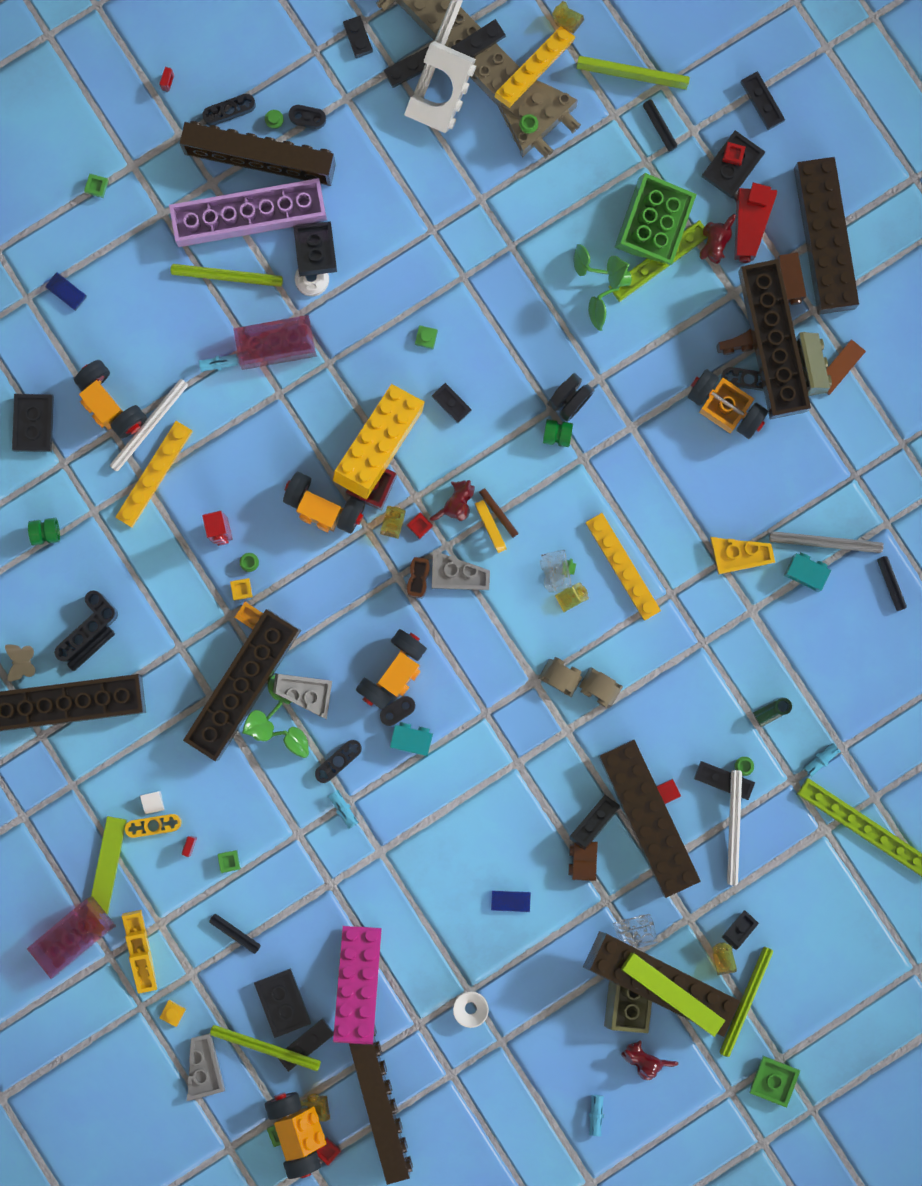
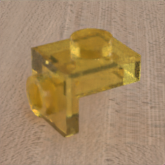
M565 1L556 6L552 13L555 24L573 34L584 21L583 15L569 9Z
M387 506L380 534L399 539L406 511L396 506Z
M580 582L555 595L563 612L589 599L587 589Z
M727 943L716 944L712 949L717 976L737 972L732 952L733 947Z
M318 1093L307 1095V1098L301 1101V1106L315 1107L319 1121L330 1120L327 1096H319Z

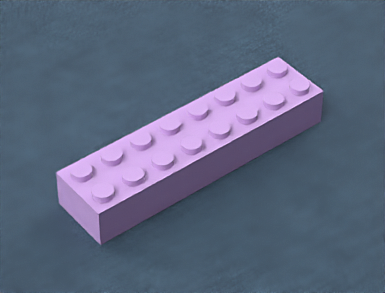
M319 178L169 205L175 242L178 247L327 221Z

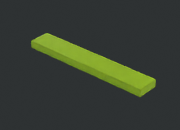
M584 56L578 57L576 68L687 90L690 80L689 76Z
M700 220L683 232L673 263L707 239L703 235L704 225ZM645 259L629 271L632 277L630 286L619 287V290L612 293L621 302L670 265Z
M107 816L84 928L85 932L100 935L105 933L127 819Z
M631 952L622 966L621 970L711 1036L715 1037L725 1022L722 1017L636 954Z

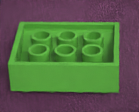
M644 173L638 178L615 248L632 255L672 265L697 194Z

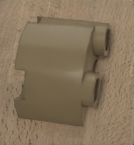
M557 657L553 660L549 659L538 679L572 697L583 678L580 676L582 672L573 666L571 669L564 666L565 662Z
M590 667L579 685L582 689L581 693L588 697L592 695L597 697V702L606 708L608 705H613L623 688L615 680L602 672L596 671L592 667Z

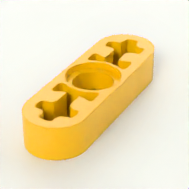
M481 500L475 503V507L497 553L507 550L485 501Z
M177 814L131 820L125 825V833L131 838L173 832L181 827L182 820ZM170 817L177 820L174 828L171 825L164 826L165 830H162L161 818H164L163 822L170 821ZM151 820H155L159 824L156 831H151L148 828V823ZM145 821L144 829L146 833H143V829L137 830L136 834L129 830L133 823H135V826H142L141 822Z

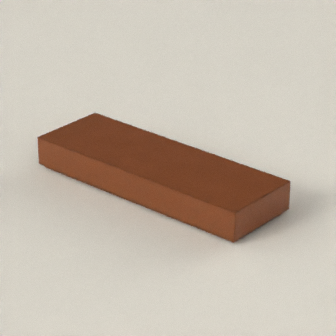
M852 339L826 369L827 375H830L832 380V386L827 392L828 395L833 392L866 352Z

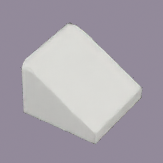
M161 791L140 795L145 814L164 810Z

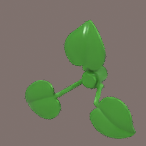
M577 244L574 253V268L579 276H585L587 271L609 275L608 280L612 288L601 293L597 298L595 296L591 297L588 307L592 324L599 331H603L602 327L606 319V306L601 299L605 295L619 290V287L630 286L632 277L630 272L627 271L630 264L622 261L617 256H611L608 259L607 271L590 268L588 266L590 264V255L583 245Z
M274 674L268 681V691L274 699L279 700V703L267 717L262 711H252L245 721L242 733L252 736L257 741H268L273 736L285 735L283 739L285 746L295 755L307 758L309 755L308 740L302 730L297 727H291L288 729V732H273L274 726L272 722L268 721L283 702L286 704L292 703L273 693Z

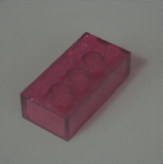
M309 315L233 328L242 370L317 357Z
M91 896L30 945L27 950L50 979H52L112 931L116 925L93 896Z

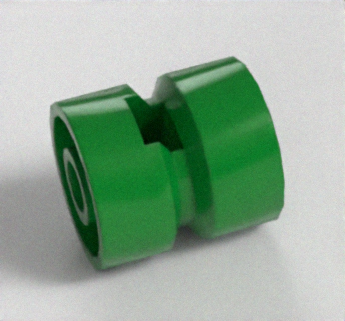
M547 419L543 443L554 445L557 442L559 446L569 448L573 423L562 422L558 424L556 420Z
M48 518L44 522H41V520L28 522V534L32 546L42 545L45 541L48 543L60 542V529L57 518Z

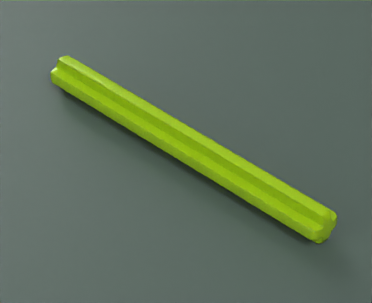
M172 264L170 270L172 275L277 287H281L283 284V277L278 275Z
M763 947L722 1044L720 1054L730 1057L772 957L773 950L768 947Z
M213 1025L210 1030L211 1036L314 1071H318L321 1065L320 1060Z

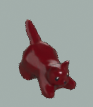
M735 214L728 217L724 224L709 222L705 225L703 235L708 240L700 251V259L704 260L708 257L711 262L718 264L721 258H725L723 250L731 239V226L735 221Z
M471 481L451 482L454 487L452 497L447 500L444 508L430 517V521L438 520L443 515L456 518L459 521L467 519L470 513L467 501L472 498L475 486L471 485Z
M641 1040L637 1043L629 1044L627 1049L621 1053V1056L628 1063L637 1066V1074L647 1081L655 1078L663 1066L674 1067L679 1063L677 1061L660 1060L643 1052Z

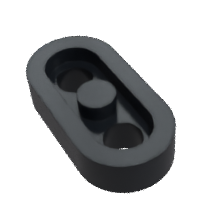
M294 105L289 110V119L294 125L320 129L326 124V115L321 109ZM297 114L302 115L299 119L295 118ZM317 117L320 118L319 122L313 121Z
M409 696L397 699L381 711V722L387 726H393L406 718L415 710L414 700ZM404 702H408L410 705L407 710L402 708ZM387 713L393 714L392 720L386 718Z

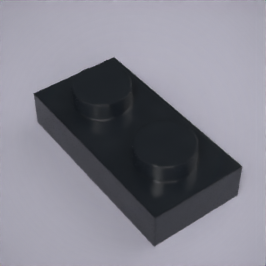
M361 16L343 21L355 58L373 53Z
M446 383L432 395V398L458 424L472 411Z
M744 910L723 934L722 938L737 950L759 923Z

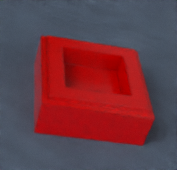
M165 67L159 84L161 89L166 92L170 91L174 79V73L171 68Z
M727 142L722 162L741 166L746 146Z
M753 182L748 202L766 207L771 187Z
M421 512L406 525L419 539L433 527Z
M673 779L657 786L665 804L681 797Z
M187 837L182 855L186 857L191 856L197 840L196 837Z
M326 1137V1145L317 1149L316 1152L318 1157L326 1165H329L341 1152V1149Z

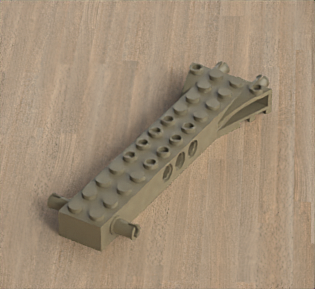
M379 0L376 2L379 9L382 8L381 11L385 12L396 1L435 41L451 0ZM461 7L445 44L449 48L481 28ZM497 43L474 57L476 59L474 63L476 70L473 76L469 77L498 106L520 150L522 158L534 147L545 159L548 158V155H551L554 150L543 138L560 122L572 134L580 128L581 124L570 114L577 107L578 100L538 80L510 108L494 97L495 92L520 68ZM526 114L534 115L538 120L537 130L530 134L524 133L519 126L520 119Z

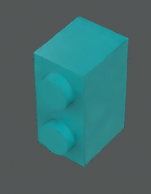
M801 552L800 554L796 553L793 555L784 576L814 591H822L831 572L827 568L828 565L821 561L816 563L810 560V556Z
M400 722V725H395L390 748L428 756L433 733H429L430 729L419 727L418 730L411 729V724Z

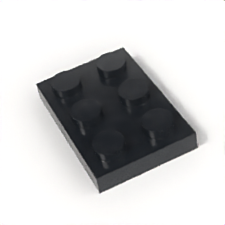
M736 130L701 176L730 198H733L765 154L764 150ZM727 142L746 146L741 166L722 162Z
M331 221L293 226L299 277L337 272Z
M14 394L12 451L52 452L53 395Z
M291 968L254 982L274 1038L311 1024Z

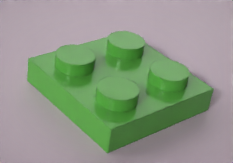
M763 1055L749 1093L787 1108L800 1070Z

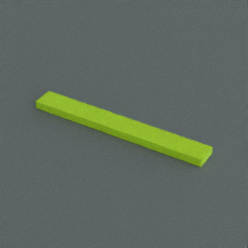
M806 778L797 795L922 877L921 852L809 778Z

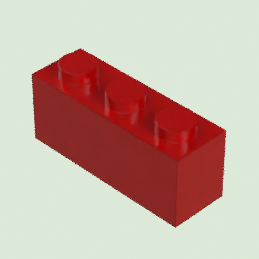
M222 511L202 515L207 538L211 542L222 546L229 544V540H233L228 517Z

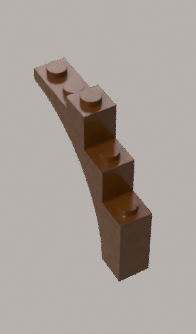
M798 252L779 255L777 259L780 262L788 304H801L806 298V291ZM749 329L735 338L719 342L716 346L717 352L723 353V355H730L735 353V350L742 349V352L753 350L754 344L751 330Z

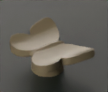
M5 645V650L13 661V666L8 674V681L19 680L23 675L27 677L35 675V667L31 664V659L34 656L33 648L25 646L21 649L16 645Z

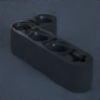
M93 590L85 595V603L94 613L55 648L54 653L58 660L69 662L117 619L118 611L100 592ZM94 595L99 596V602L96 605L91 603V597ZM106 609H111L112 616L109 619H105L103 615ZM97 622V630L91 632L89 629L90 624ZM78 635H82L84 639L80 645L75 643V638ZM63 649L68 650V651L66 652V653L68 654L67 657H66V656H62V655H63V652H62Z

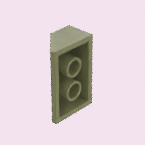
M800 332L796 337L808 396L827 393L832 386V380L826 371L828 361L826 357H823V339L819 338V333Z
M609 981L604 1027L616 1031L649 1033L652 1002Z

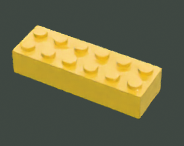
M391 384L335 469L333 481L367 500L422 414L425 402Z

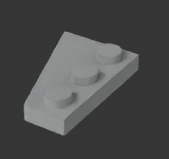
M433 550L432 589L489 590L490 570Z
M275 674L273 693L327 719L332 681Z
M208 1033L191 1038L187 1101L224 1092L225 1086L211 1034Z

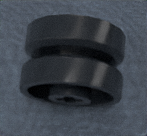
M573 373L558 387L547 403L554 411L560 409L565 404L560 412V416L566 422L576 415L595 391L588 384L583 385L577 391L582 379L576 373Z

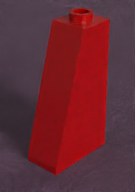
M739 188L736 203L734 260H739L740 263H750L756 257L777 196V190L770 191L767 206L764 207L748 202L751 189Z

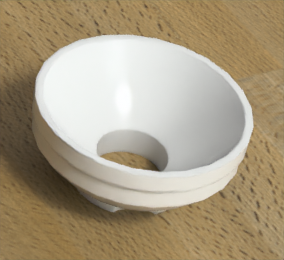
M297 270L295 284L302 294L318 296L327 289L329 275L328 273L317 274L316 280L309 282L306 280V276L299 277V271Z
M472 991L461 994L453 1006V1014L457 1022L468 1028H474L484 1023L489 1012L486 999L481 994ZM472 1002L476 1005L477 1010L475 1013L469 1014L465 1011L467 1003Z

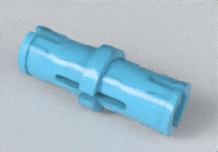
M237 354L222 357L217 355L215 356L216 358L199 360L201 372L214 369L219 371L225 367L239 365Z
M831 743L821 754L815 755L816 758L804 767V770L807 771L809 776L813 777L816 772L823 766L826 767L828 762L841 751L839 748L837 749L834 743Z
M339 790L328 796L337 809L336 813L342 817L348 829L359 823L350 810V804L345 802Z
M591 1095V1113L588 1116L590 1117V1136L602 1135V1118H604V1114H602L604 1096Z

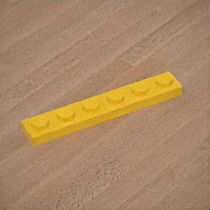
M560 26L495 92L494 97L510 108L574 42L576 36Z
M175 421L115 518L133 528L193 432L191 429Z
M603 513L587 521L585 524L642 619L645 621L661 611Z

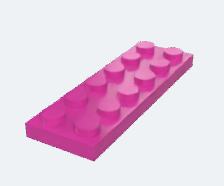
M343 926L333 1042L373 1045L382 928Z

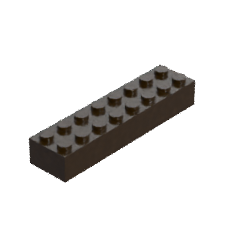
M196 121L184 122L180 139V146L184 155L304 181L319 178L320 184L328 186L332 184L336 162L334 153H331L330 150H315L309 145L296 146L290 141L277 142L271 137L263 139L252 133L240 134L234 129L221 130L220 127L215 125H209V127L202 126L201 123Z
M835 157L797 162L794 167V174L817 313L820 315L855 310L859 305Z
M779 259L741 266L738 274L769 419L806 413L811 409Z
M266 609L183 741L212 760H220L265 689L269 679L273 676L301 632V629L271 610Z
M141 674L0 691V732L146 713Z
M635 739L599 755L600 762L663 897L667 898L701 882Z
M599 931L583 968L691 1021L621 970L632 952L722 1017L725 1022L717 1034L725 1036L740 1003L739 1000L607 933Z
M374 1025L373 1045L349 1043L384 1177L388 1185L410 1179V1172H413V1163L411 1156L407 1157L406 1155L408 1145L406 1138L401 1136L402 1122L400 1118H396L398 1108L395 1098L391 1099L390 1096L393 1091L390 1079L386 1080L385 1077L387 1075L385 1060L381 1061L380 1058L382 1048L380 1042L375 1040L377 1030Z

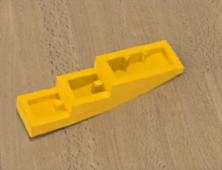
M142 910L123 913L122 920L126 932L125 938L137 992L139 994L157 990Z

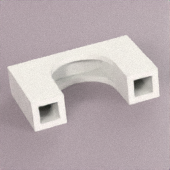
M433 41L429 45L424 63L444 71L450 77L453 85L451 98L444 103H435L414 94L409 100L404 115L443 133L453 129L456 123L455 113L460 111L463 104L461 97L467 93L470 85L467 81L469 76L472 77L476 70L474 65L476 59Z

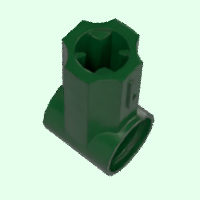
M780 697L756 710L753 714L760 727H763L777 718L790 713L792 703L789 699ZM780 701L787 703V709L783 712L778 709Z

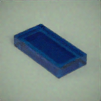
M57 272L45 286L75 311L87 298L82 291Z
M492 890L491 910L530 912L531 892Z

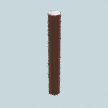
M485 488L479 492L512 538L516 537L519 534L488 491Z

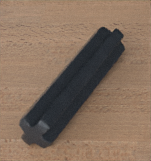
M647 100L643 103L645 111L667 150L673 151L677 148L675 139L653 100Z
M883 556L877 559L896 610L906 609L907 605L888 557Z
M106 627L67 663V666L72 671L77 670L115 635L114 631L110 627Z
M214 914L210 918V924L255 954L260 949L261 945L219 915Z

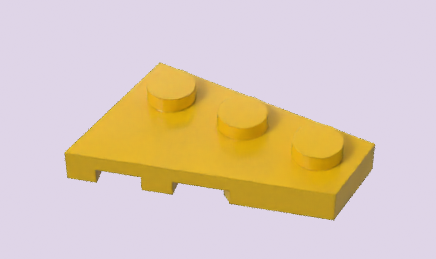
M710 537L718 575L775 563L770 543Z

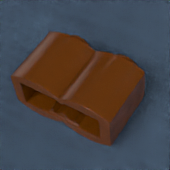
M414 557L410 566L411 577L407 583L409 597L423 599L427 589L426 579L430 572L428 559Z
M592 841L586 850L574 842L570 844L569 856H573L572 864H569L568 875L572 876V880L596 881L598 842Z

